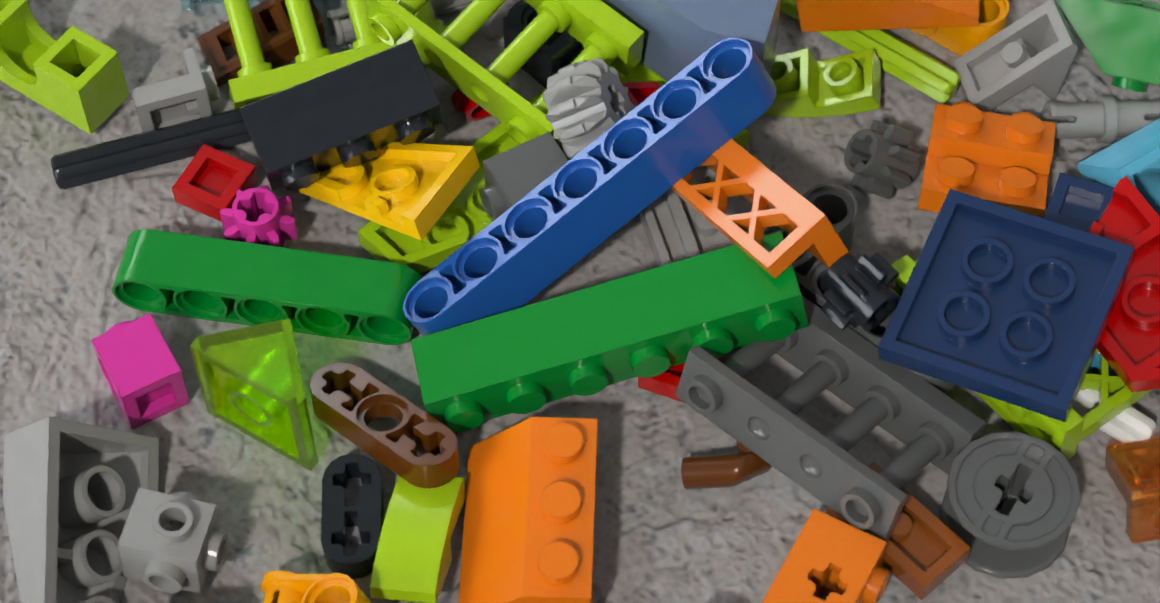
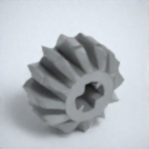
M601 58L575 62L559 69L558 73L548 77L547 90L543 92V101L548 107L549 112L546 115V119L552 124L554 129L553 138L560 140L563 152L568 158H573L636 107L630 102L628 87L623 86L620 82L618 71L613 67H608L607 63Z

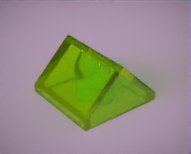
M285 319L198 336L190 345L207 412L312 471L319 461L291 320Z

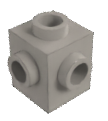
M139 487L117 544L124 577L144 581L151 588L161 592L177 593L180 590H186L201 594L209 570L218 572L221 568L228 536L226 532L220 531L216 504L208 503L202 497L189 492L167 494Z

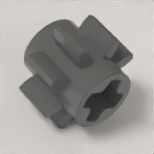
M878 120L872 121L871 130L863 129L856 132L849 140L844 154L847 169L855 173L850 185L885 199L892 198L893 189L900 190L909 186L915 179L920 164V154H918L916 149L908 146L913 139V132Z

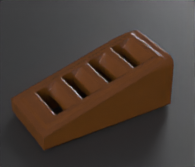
M265 0L250 8L265 62L272 63V67L294 61L295 57L300 53L285 0ZM309 0L322 48H327L322 19L313 0ZM228 20L197 37L205 60L212 67L217 86L228 83V80L238 78L237 72L242 69ZM278 30V34L270 38L268 33ZM232 45L237 56L227 61L222 48Z

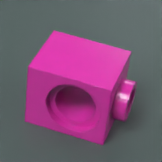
M150 313L133 321L120 322L108 329L106 333L91 339L101 372L132 430L190 403L181 369Z

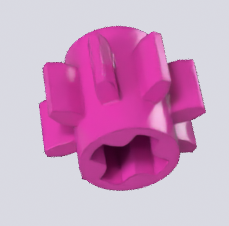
M263 185L262 188H250L245 191L237 190V197L233 202L232 209H220L223 229L226 230L224 232L225 240L284 247L285 239H298L296 220L292 218L294 212L291 198L286 196L277 199L274 193L269 191L268 185Z

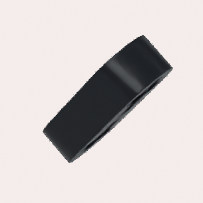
M352 453L342 455L333 460L324 471L322 479L321 542L326 565L332 573L345 574L351 579L363 578L373 572L384 522V492L380 470L375 462L364 455ZM361 478L362 486L358 490V505L347 504L344 489L347 488L348 479ZM358 526L361 544L358 546L357 554L345 555L343 546H346L347 527Z

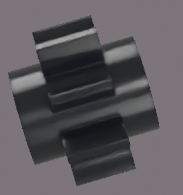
M849 252L839 258L821 279L820 287L826 292L822 297L827 301L821 310L842 331L849 325L854 329L860 325L865 331H870L885 321L896 308L900 296L894 291L897 286L893 281L899 273L878 252L871 258L866 254L859 257L856 253Z

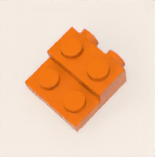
M957 102L951 106L936 103L918 209L939 213L949 190L952 189L1044 218L1056 123L1041 121L1034 114L1024 111L1016 112L1010 116L981 111L969 102Z

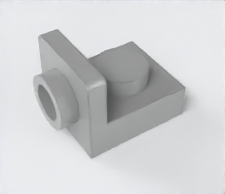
M193 47L182 50L186 75L158 80L151 84L131 89L142 133L212 115L210 102L220 99L218 87L211 65L199 67Z

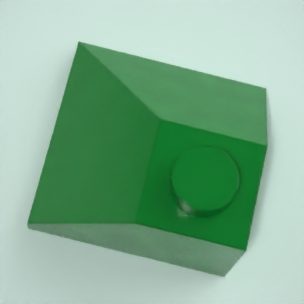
M1058 0L1059 6L1101 72L1113 75V86L1137 92H1147L1149 83L1160 86V3L1148 0Z

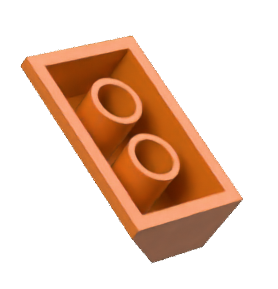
M530 417L469 447L458 603H593L598 418Z

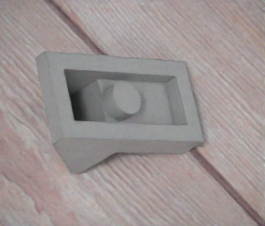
M1048 0L955 59L953 63L961 76L960 80L970 103L974 104L981 111L989 112L1032 84L1051 100L1056 98L1078 50V46L1058 3L1055 0Z

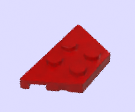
M1126 176L1118 181L1113 189V197L1099 221L1093 222L1088 233L1134 247L1132 264L1097 349L1131 392L1160 389V216Z

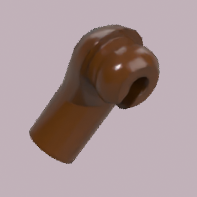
M736 440L738 454L684 457L681 465L683 485L687 490L734 487L767 473L772 465Z

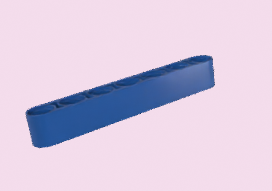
M731 37L711 46L420 279L408 291L404 299L403 311L405 317L422 336L523 307L769 109L776 98L777 87L751 44L743 38Z

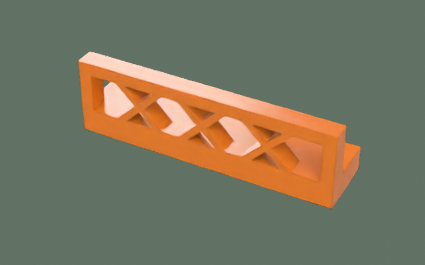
M732 138L697 166H707L715 172V182L690 185L692 170L670 188L774 279L806 250L828 268L849 252L823 212ZM742 195L752 203L751 212L726 216L728 197ZM779 226L789 235L769 253L762 247L764 228Z

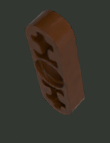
M348 362L330 363L322 366L312 375L310 379V392L313 411L317 418L404 480L417 487L436 488L449 483L457 475L460 466L457 437L450 428L355 364ZM380 417H392L400 421L397 427L388 431H375L367 427L371 421ZM417 451L420 452V453L423 454V455L420 456V457H418V456H417Z

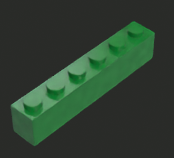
M778 231L763 236L762 247L770 253L784 240L782 232ZM734 244L421 336L410 341L423 403L427 412L452 431L465 432L477 428L483 421L511 413H531L542 408L545 403L573 395H593L605 389L607 385L627 379L658 376L667 371L669 367L685 363L689 350L696 345L713 357L720 358L734 348L761 340L768 342L778 341L790 336L795 330L809 327L792 264L774 279Z

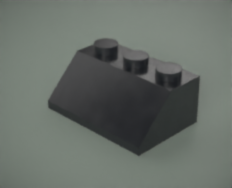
M413 40L396 45L239 108L252 145L272 191L284 186L288 191L304 188L320 178L319 172L341 163L345 168L359 166L373 159L378 154V148L396 141H400L402 145L419 142L435 131L434 126L442 123L440 102Z

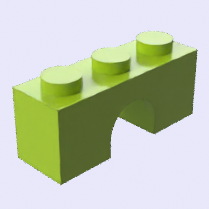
M0 0V81L91 135L129 97L118 52L73 25L56 41L37 23L30 10L28 0Z

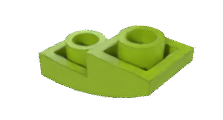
M809 48L777 55L771 75L777 87L776 98L769 109L762 115L794 118L829 117L881 109V62L873 48L822 61H817Z
M398 477L388 505L377 547L370 583L371 598L437 603L452 562L450 539L466 497L464 477H454L449 483L436 488L417 487L402 477Z

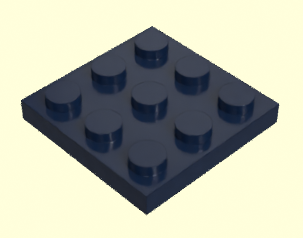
M950 189L879 343V359L1066 422L1132 264L1134 247Z

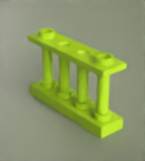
M223 0L242 69L237 72L238 78L228 80L229 95L233 109L243 107L398 45L397 43L394 45L384 43L371 31L367 24L365 0H346L357 40L352 43L353 49L330 55L328 48H322L310 1L285 0L300 54L295 57V64L273 69L272 63L265 62L248 0ZM428 0L414 15L439 35L449 26H444L442 20H436L431 0ZM465 44L459 49L462 52L464 51Z
M365 0L367 24L381 41L388 45H394L395 43L399 45L413 40L422 63L503 123L507 133L519 145L547 132H550L553 136L554 129L552 124L546 119V115L549 112L548 107L543 101V94L531 104L508 87L506 83L555 31L560 33L566 31L583 44L584 50L571 64L583 60L589 61L601 58L607 63L608 67L612 65L627 76L642 60L644 31L601 0H524L537 10L538 15L487 69L483 68L459 49L506 0H473L440 35L414 16L428 0Z

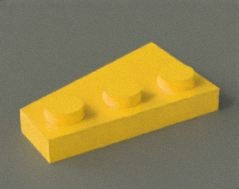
M393 142L378 148V154L364 164L345 168L341 163L319 172L320 178L316 182L299 189L302 194L422 241L476 173L480 164L473 146L424 143L402 145L400 142Z

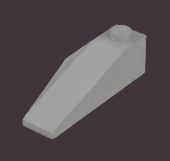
M51 416L5 434L3 503L21 603L121 602L128 577L123 575L117 544L138 488L159 492V438Z

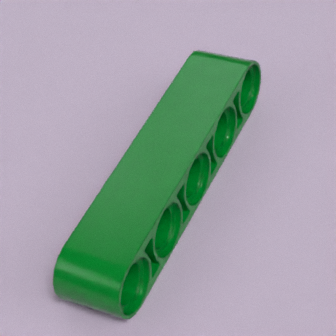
M140 229L133 231L128 237L113 283L112 293L124 305L146 312L382 345H400L410 340L413 325L405 317L403 311L404 299L408 291L422 279V276L416 270L394 262L152 229Z

